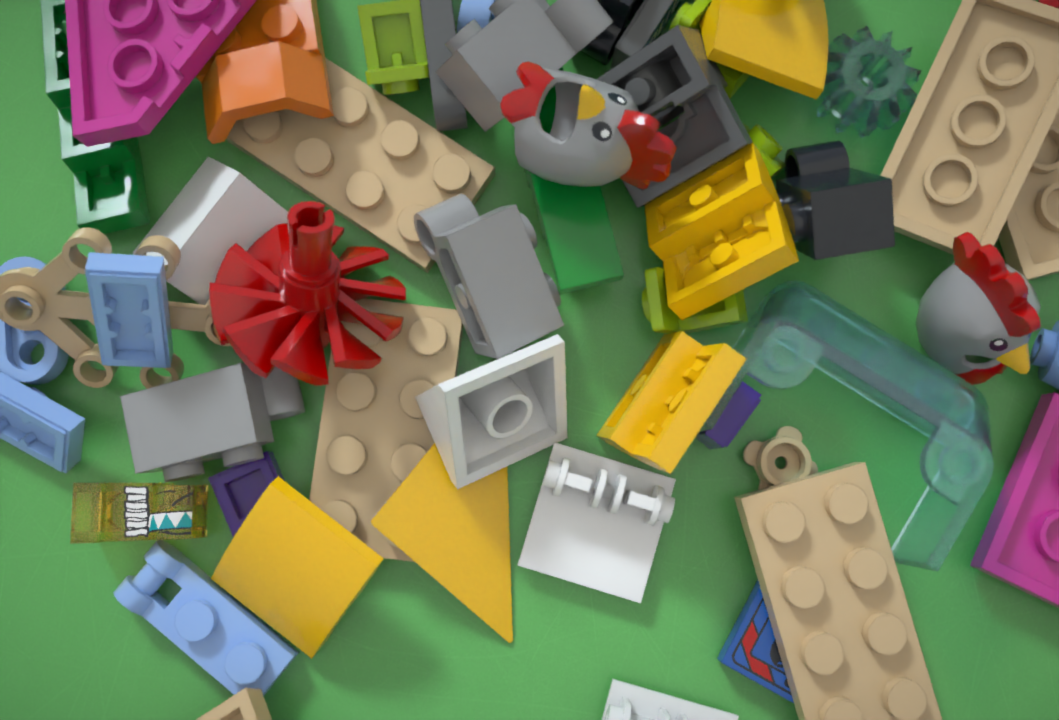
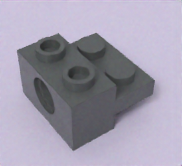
M677 25L596 79L627 91L632 96L639 112L649 114L657 119L660 124L659 128L679 116L678 119L658 131L670 138L677 147L670 163L672 169L668 178L663 182L651 181L647 189H639L623 181L637 208L645 206L753 143L724 90L728 84L716 62L708 60L706 57L703 39L698 29Z

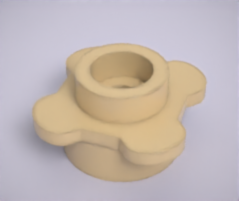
M792 426L779 428L775 437L764 442H749L743 451L744 461L746 464L754 467L759 477V490L818 473L816 463L812 461L809 450L802 443L801 432ZM777 457L785 459L786 465L784 468L779 469L776 467L775 460Z

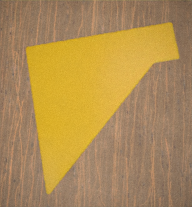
M434 443L372 518L371 524L503 639L511 643L513 641L508 468H502L457 489L451 482Z

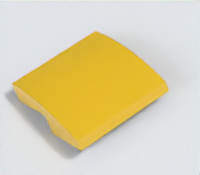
M711 0L710 6L699 22L708 60L817 100L824 90L828 62V22L824 0Z
M753 143L645 205L648 245L663 261L668 307L681 320L799 261L777 191L763 158Z
M683 331L664 334L596 436L623 453L651 467L671 474L747 358L726 343L703 346Z
M278 476L269 484L240 526L218 563L211 579L312 659L328 640L347 609L362 593L384 558Z

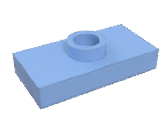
M89 252L85 274L102 365L171 368L173 342L164 257Z
M0 372V439L66 474L81 461L85 418L49 399L40 390L34 387H27Z

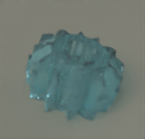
M865 26L863 29L857 30L852 38L842 33L841 36L836 37L829 45L825 86L823 92L818 97L824 99V101L817 108V117L828 116L831 113L838 118L835 123L836 133L844 132L851 123H853L860 138L869 136L877 127L883 131L885 129L888 130L900 120L901 112H906L914 104L917 94L912 87L918 82L922 70L904 64L911 57L912 47L903 48L898 51L891 46L893 30L884 33L878 41H875L868 26ZM860 80H863V81H864L865 83H867L868 85H867V86H864V85L860 82Z

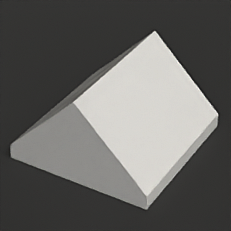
M207 157L132 254L134 255L141 243L150 236L160 235L171 239L178 246L181 259L174 274L166 281L197 303L206 305L207 300L210 298V282L215 283L219 268L228 249L237 243L247 251L254 242L274 226L287 223L288 226V212L240 172ZM147 252V256L164 257L157 252ZM164 257V265H167L168 262Z
M558 334L440 383L415 397L450 480L457 489L554 445V442L558 443L568 438L565 341Z

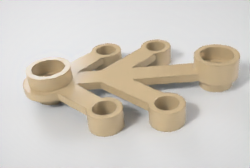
M80 228L67 240L62 248V252L43 268L22 267L8 270L0 275V319L19 330H40L75 360L73 372L82 384L93 388H100L111 382L119 366L102 365L99 345L94 344L68 319L88 320L95 326L89 293L61 289L79 273L86 275L85 266L88 257L78 250L77 244L88 245L96 253L111 254L112 246L106 235L99 230ZM160 235L150 236L141 243L134 255L147 256V252H157L163 255L168 262L165 265L166 280H168L174 274L180 262V250L167 237ZM17 297L25 299L31 306L24 304ZM210 298L207 300L206 305L168 301L171 329L205 332L206 336L213 343L220 346H231L229 343L221 345L217 339L211 316ZM173 353L171 368H164L169 371L171 376L165 377L157 374L153 369L154 367H142L140 370V380L147 389L180 380L184 372V364ZM88 361L100 363L105 370H97L91 367Z

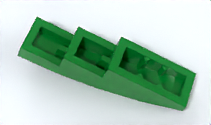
M40 0L46 94L58 108L61 159L74 175L77 226L79 228H94L103 234H108L149 224L148 203L138 138L134 137L86 147L73 136L65 0Z
M555 85L547 93L539 116L542 128L548 134L551 132L555 116ZM524 169L528 187L532 191L543 239H546L559 294L622 280L624 272L600 186L579 187L562 185L544 180Z

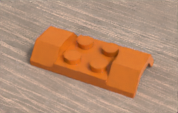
M256 0L196 75L202 84L207 139L212 144L225 142L236 120L283 109H289L320 119L334 116L316 0Z

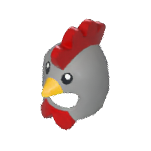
M529 61L518 66L516 73L524 88L515 89L503 96L500 108L502 115L515 127V155L519 166L544 180L579 187L602 186L620 178L639 189H647L651 181L663 182L668 178L672 169L670 163L677 147L670 138L658 132L660 124L657 119L649 114L639 112L632 96L627 91L572 72L544 69L540 65ZM555 85L556 109L550 134L543 130L539 116L547 93Z
M970 232L963 233L954 238L953 254L955 263L944 270L932 282L920 300L916 318L919 342L928 356L943 368L953 372L962 385L984 383L994 375L1002 374L1007 367L1020 374H1027L1030 370L1028 341L1032 332L1041 327L1038 316L1041 305L1038 296L1023 274L1005 264L997 248L991 244L981 246L973 234ZM966 355L983 356L993 360L985 363H971L966 361Z

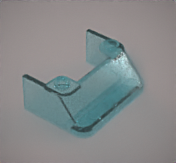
M787 281L779 284L762 299L733 346L735 351L747 359L698 433L713 429L746 374L769 388L787 389L806 380L816 367L929 438L920 456L921 474L928 486L891 550L896 563L938 572L993 475L990 413L986 398L972 384L808 283Z

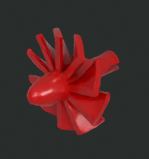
M303 201L295 204L289 209L287 214L288 226L287 223L274 226L254 242L247 251L235 243L228 249L219 268L215 283L210 282L211 316L218 341L221 345L229 343L253 373L267 378L276 366L287 374L314 386L329 385L324 349L329 342L334 367L372 369L381 362L382 358L350 333L341 321L365 325L385 342L397 337L403 327L404 317L370 312L355 302L372 296L406 301V288L398 279L392 276H386L371 282L344 279L346 275L357 269L389 260V254L382 248L352 246L347 247L338 259L333 253L332 247L344 233V228L334 225L335 217L333 211L329 209L324 212L325 205L320 202Z

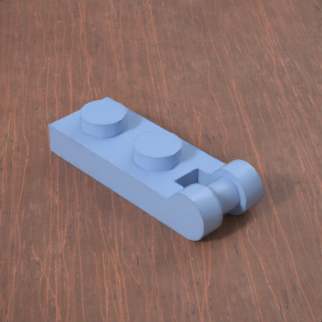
M158 539L144 555L147 563L136 576L128 575L113 592L117 601L131 612L145 618L232 694L235 695L247 687L261 689L264 696L299 654V651L241 602L215 583L208 574L168 542ZM167 578L172 579L182 588L171 602H168L157 592Z

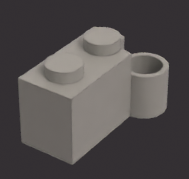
M496 0L488 8L495 16L491 22L484 28H481L477 21L473 19L445 44L452 55L436 73L486 132L504 118L500 108L502 97L515 89L524 88L516 73L521 63L529 61L540 65L544 69L559 70L574 55L611 25L613 20L597 0H557L551 6L546 0Z
M458 194L414 215V226L418 238L427 254L438 264L475 354L499 359L564 326L557 308L561 304L559 291L552 278L543 272L534 250L537 247L536 233L529 219L524 214L519 213L516 204L501 206L479 216L470 199L464 194Z
M244 363L120 396L135 474L163 472L165 482L205 474L203 463L220 458L223 459L224 467L261 460L264 458L262 445L274 442L270 421L289 418L305 412L299 379L287 374L276 366L269 376L264 378L253 373Z

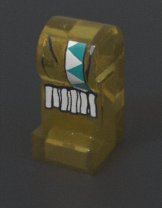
M73 483L70 544L207 537L209 485Z

